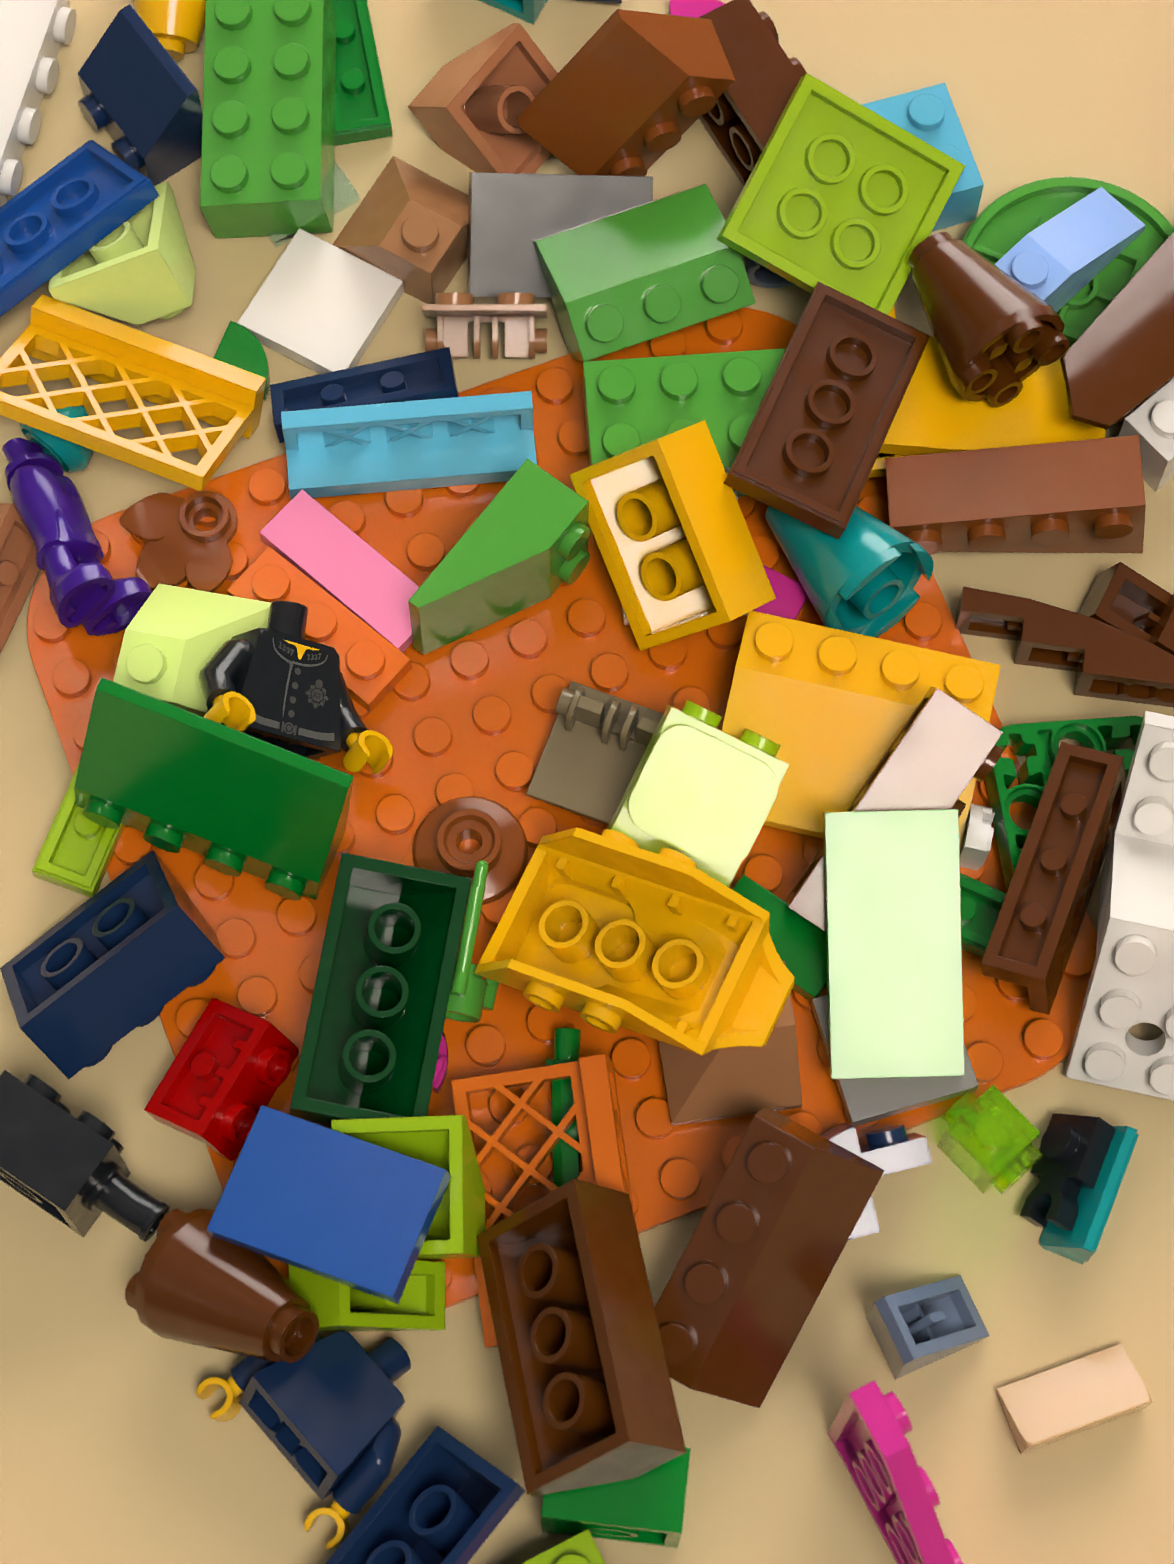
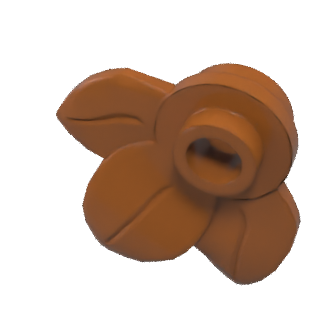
M198 491L183 499L169 493L160 492L136 502L119 518V522L124 529L146 542L137 563L135 577H140L146 581L152 591H154L159 583L179 586L188 579L190 585L195 590L213 592L227 579L233 563L228 543L233 539L237 531L238 519L233 504L225 496L212 491ZM204 517H212L218 521L215 528L208 531L198 530L196 524Z

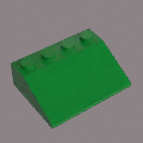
M101 677L95 691L74 790L76 806L84 808L82 814L96 824L111 829H118L122 823L145 832L143 838L148 843L162 850L178 853L181 847L205 856L204 863L223 874L238 877L244 871L266 880L265 887L284 898L300 900L302 895L317 900L346 830L354 776Z

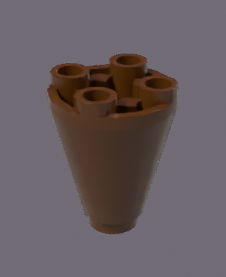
M939 232L923 240L911 253L909 265L913 269L912 279L950 381L964 400L978 402L987 399L992 407L1003 406L1019 395L1023 388L1022 381L1036 372L1040 366L1050 365L1060 359L1068 350L1070 342L1063 334L1064 323L1055 310L962 240L953 239L947 232Z
M176 1208L168 1212L158 1225L157 1239L146 1253L140 1271L130 1279L125 1290L126 1303L137 1311L140 1322L162 1338L273 1362L283 1360L287 1363H293L303 1358L312 1348L317 1338L319 1321L316 1314L311 1312L307 1301L262 1254L213 1237L207 1231V1227L215 1210L199 1208L188 1213Z

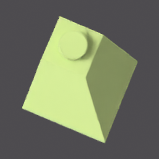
M168 181L154 186L159 194L156 199L50 279L48 290L54 299L137 326L157 318L163 320L172 318L181 313L185 308L192 306L196 269L175 196Z
M159 583L125 629L113 682L203 717L207 712V707L199 681L201 669L226 641L231 640L233 636L256 628H267L271 603Z

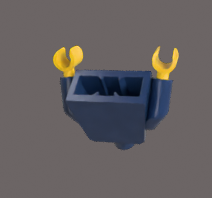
M339 1330L327 1337L318 1334L309 1352L303 1358L293 1363H287L283 1360L273 1362L245 1356L231 1367V1376L228 1379L210 1377L203 1380L197 1388V1398L205 1400L212 1396L216 1390L224 1388L226 1402L219 1410L214 1411L209 1418L218 1422H226L233 1419L240 1412L241 1407H243L322 1501L332 1493L333 1503L330 1506L315 1509L308 1515L305 1521V1532L307 1533L316 1524L318 1517L321 1515H329L334 1518L338 1529L336 1536L324 1548L329 1549L337 1546L345 1539L349 1528L347 1520L349 1514H359L390 1475L402 1434L396 1416L405 1403L403 1394L393 1382L411 1369V1361L402 1345L393 1338L386 1337L366 1353L349 1332Z

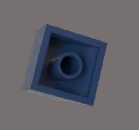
M129 4L119 10L77 73L84 96L78 101V105L84 117L96 132L104 128L114 140L111 143V147L115 156L149 178L153 185L156 186L201 158L203 113L196 87Z

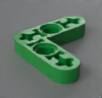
M1124 716L1023 723L1004 726L1000 729L1003 734L995 745L1003 749V751L1007 746H1012L1015 755L1026 757V760L1018 769L1020 785L1008 789L1017 777L1015 765L1011 758H1002L1000 756L993 769L985 778L990 808H992V812H995L993 825L1007 890L1029 830L1018 827L1012 821L1010 805L1016 802H1025L1037 810L1059 750V742L1064 739H1075L1086 748L1106 752V750L1120 748L1127 738L1131 737L1134 746H1136L1143 717ZM1131 749L1114 750L1111 754L1124 757L1125 778L1127 779L1134 751Z

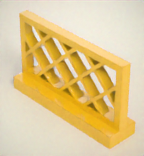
M42 294L31 306L30 324L0 358V389L27 384L32 394L14 397L0 391V415L187 487L202 491L242 436L250 439L259 427L266 378ZM28 356H32L47 363L32 365ZM84 377L103 384L88 386ZM69 378L74 388L46 392L42 382ZM140 398L156 403L158 406L145 407ZM125 399L130 410L103 414L98 403ZM84 406L88 416L69 418L57 413L56 409ZM197 419L217 427L202 429ZM181 421L186 431L160 435L155 424ZM140 427L145 438L127 440L115 435L113 431ZM197 449L202 459L196 466L172 457L170 452Z

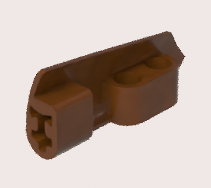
M1174 231L1060 358L1067 391L1070 419L1107 430L1113 424H1118L1174 378Z

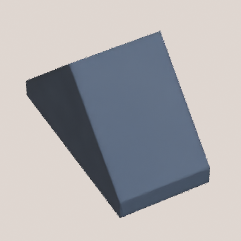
M961 1275L884 1296L874 1302L866 1318L895 1380L990 1336Z

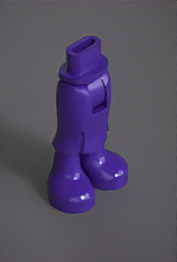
M23 438L9 440L2 448L9 463L5 469L8 489L11 492L14 506L34 541L37 567L46 573L50 589V601L60 623L66 628L83 624L88 635L96 636L116 633L126 629L151 595L152 590L149 584L140 577L113 580L110 572L101 564L104 554L92 530L81 495L69 477L63 476L64 472L60 462L54 457L45 454L39 444Z

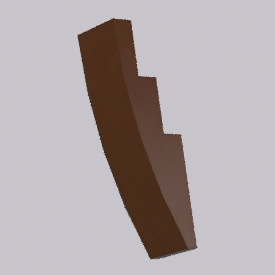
M963 587L955 618V629H959L960 634L1016 641L1014 664L1075 671L1074 695L1174 708V656L1167 651L1092 617L1029 598Z

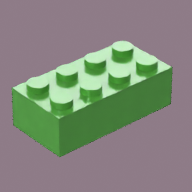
M206 0L200 207L215 239L296 234L299 228L310 234L333 232L337 18L330 0Z
M786 348L583 362V403L589 466L705 420L728 475ZM733 489V491H737V497L748 496L738 490Z

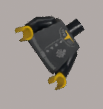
M290 601L272 602L270 604L267 628H256L233 636L231 640L226 641L201 669L199 681L207 707L204 718L311 760L338 753L342 748L344 751H347L343 759L344 767L346 770L355 773L360 772L367 762L373 773L380 774L393 755V746L390 741L381 733L368 730L356 712L343 675L340 672V659L337 651L333 647L304 639L308 608L305 605Z

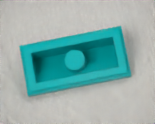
M1113 1126L1116 1130L1094 1189L1081 1188L1079 1192L1078 1216L1072 1231L1062 1230L1048 1221L1039 1239V1245L1043 1249L1083 1264L1085 1261L1088 1262L1096 1252L1138 1139L1137 1129L1129 1126Z

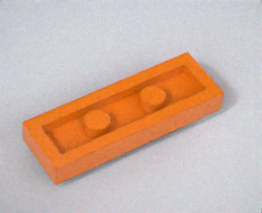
M270 546L227 589V593L230 596L270 603L290 601L305 605L308 608L304 639L333 647L337 651L340 659V672L343 675L350 697L369 713L378 706L412 669L411 659Z

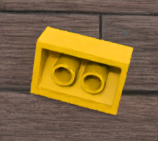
M705 420L569 474L576 493L589 501L588 523L640 651L732 621L776 599L734 491L731 487L723 484L727 474Z

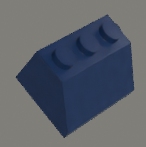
M152 850L2 966L0 970L19 1028L70 1079L84 1067H92L101 1062L108 1055L112 1046L134 1028L143 1027L155 1020L162 1012L164 1005L187 987H194L204 982L213 973L216 965L225 959V956L212 928L162 859Z
M437 1426L325 1564H467L523 1495L525 1490L510 1477Z

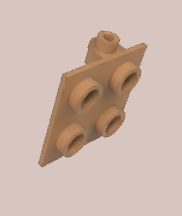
M435 293V304H421V310L426 318H437V328H425V352L449 347L452 358H468V323H474V359H480L481 323H492V359H499V323H504L505 358L535 359V353H547V328H535V318H547V305L535 304L534 293H497V304H474L472 293Z

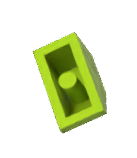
M416 1260L398 1304L289 1264V1283L307 1301L311 1312L316 1314L319 1321L318 1331L445 1330V1262Z

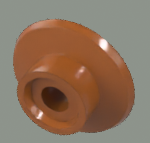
M460 797L437 806L421 822L414 837L412 849L413 862L417 868L472 878V885L476 863L480 860L486 861L489 868L482 904L485 905L506 895L520 880L527 863L528 844L521 824L507 808L486 798ZM467 839H474L481 844L480 849L472 854L460 851L458 846Z

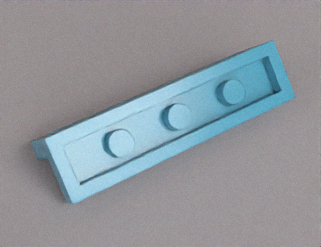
M531 391L281 412L291 500L302 489L312 498L507 482L526 459L537 465Z

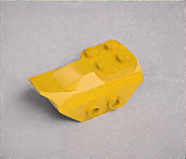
M578 827L542 836L474 971V974L524 991L522 995L528 1001L545 1010L559 1012L561 1006H565L581 1012L580 1017L584 1021L600 1030L617 1033L619 1026L701 1056L720 1048L740 1046L763 1047L766 1045L794 987L795 977L781 960L769 933L770 912L697 869L696 863L680 852L661 848L659 853L656 854L639 848V845L633 839L620 832L604 829L602 834L599 835Z

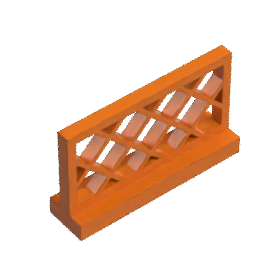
M606 1054L580 1057L579 1061L451 1080L455 1115H464L467 1118L479 1169H481L493 1151L497 1149L524 1170L501 1202L485 1191V1201L496 1208L485 1222V1230L497 1224L504 1215L509 1217L514 1214L509 1208L532 1177L551 1191L559 1188L537 1170L560 1139L581 1153L583 1171L576 1180L628 1193L634 1214L614 1064ZM571 1078L574 1104L559 1125L556 1126L532 1108L529 1103L545 1082ZM530 1084L521 1098L507 1089L509 1087ZM498 1090L515 1103V1106L492 1136L472 1121L470 1093ZM523 1111L553 1132L530 1164L500 1143ZM575 1119L577 1121L579 1142L566 1133ZM474 1132L487 1142L478 1155ZM474 1258L485 1348L498 1347L481 1258Z

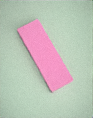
M302 489L259 532L261 541L274 549L401 652H404L413 643L408 600L418 590L419 586Z

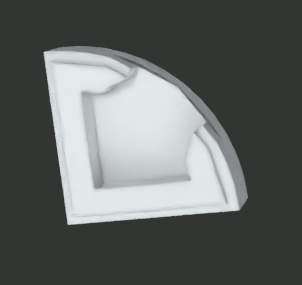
M971 804L959 854L960 867L978 871L979 867L983 866L990 852L994 828L991 827L995 816L992 808Z

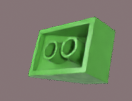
M526 459L408 600L414 648L425 655L550 598L562 582L568 585L575 582L590 560V554L588 553V538L591 533V529L588 528L589 501L532 461Z

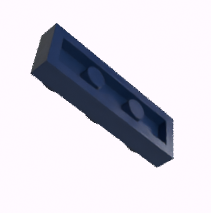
M449 347L270 385L274 426L279 443L284 442L281 412L459 397L454 364Z

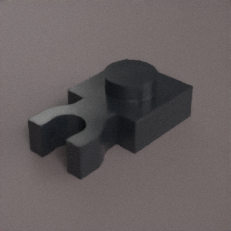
M1053 1113L1047 1130L1042 1137L1039 1151L1030 1172L1039 1178L1040 1181L1027 1196L1020 1216L1036 1227L1046 1228L1048 1221H1050L1062 1230L1072 1231L1078 1216L1079 1192L1081 1188L1094 1189L1116 1128L1100 1117Z

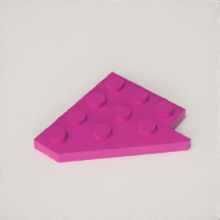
M875 1380L850 1392L827 1434L896 1563L963 1564L953 1544L948 1538L944 1537L934 1507L940 1505L937 1492L924 1469L917 1465L911 1446L904 1435L912 1431V1425L901 1402L892 1391L883 1395Z

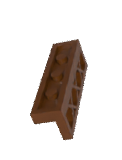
M1065 742L1060 744L981 962L984 976L1027 987L1030 1010L1049 1015L1110 842L1126 783L1123 756Z

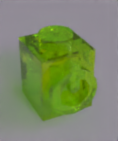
M994 1085L979 1098L972 1091L967 1092L942 1117L949 1126L945 1129L937 1146L983 1194L992 1185L1001 1194L1005 1193L1043 1156L1033 1145L1040 1132Z

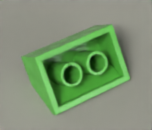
M701 184L533 241L568 353L571 354L573 359L582 362L589 361L756 303L741 253L716 240L726 221L706 184Z

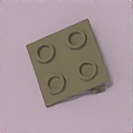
M571 681L569 689L564 688L556 707L558 716L526 796L609 825L663 713Z

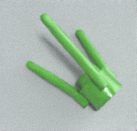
M484 860L476 863L470 887L445 1019L468 1023L479 1022L482 1009L493 1010L497 989L500 984L488 978L483 980L482 976L474 974L477 965L471 963L489 868L488 863Z

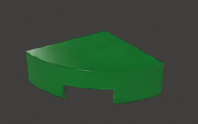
M230 320L214 359L265 377L266 383L263 400L266 401L270 388V376L265 351L258 339L248 329Z

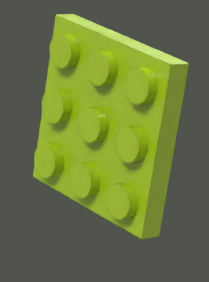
M806 73L800 78L716 240L811 294L819 281L889 315L912 271V267L909 265L911 253L923 240L930 236L965 165Z

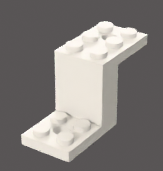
M1145 711L1101 871L1096 958L1068 1056L1066 1078L1173 1101L1174 716ZM1139 1023H1151L1158 1026L1163 1031V1034L1153 1040H1140L1132 1036L1128 1030Z

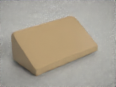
M1122 1344L996 1389L1021 1454L1143 1410L1152 1403L1148 1389Z

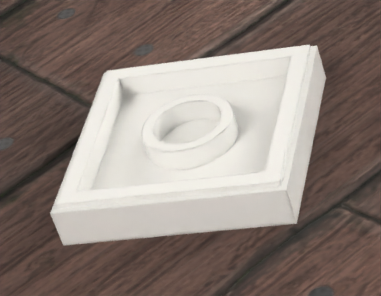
M299 228L237 323L248 329L261 344L319 374L356 367L404 292L403 280Z

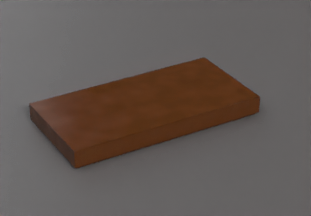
M818 281L723 484L832 537L840 539L851 518L930 335Z

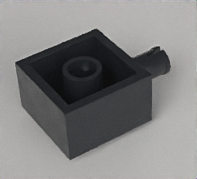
M4 1070L0 1075V1180L83 1238L101 1213L104 1212L133 1231L144 1242L148 1241L156 1233L160 1221L169 1212L170 1207L166 1203L158 1201L127 1179L131 1172L120 1156L124 1147L113 1139L116 1133L101 1120L85 1110L80 1113L77 1119L70 1115L71 1111L59 1102L61 1095L33 1074L29 1073L22 1082Z

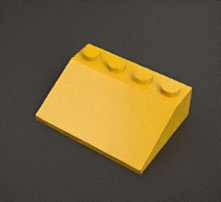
M750 611L746 620L721 731L741 739L745 729H748L781 745L775 757L788 763L789 767L778 787L776 800L763 825L824 839L823 812H846L931 686L940 689L987 722H990L1001 665ZM974 777L958 798L966 804L959 817V854L976 784Z

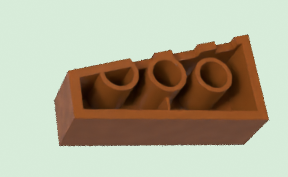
M1139 435L885 458L890 526L920 544L930 555L937 552L1143 553L1146 502Z

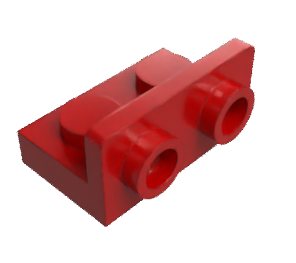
M212 997L144 1111L156 1121L204 1142L219 1156L229 1161H234L244 1146L261 1105L267 1107L278 1087L286 1080L299 1050L270 1021Z

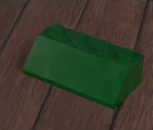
M342 853L289 1115L331 1129V1120L427 1116L472 878Z

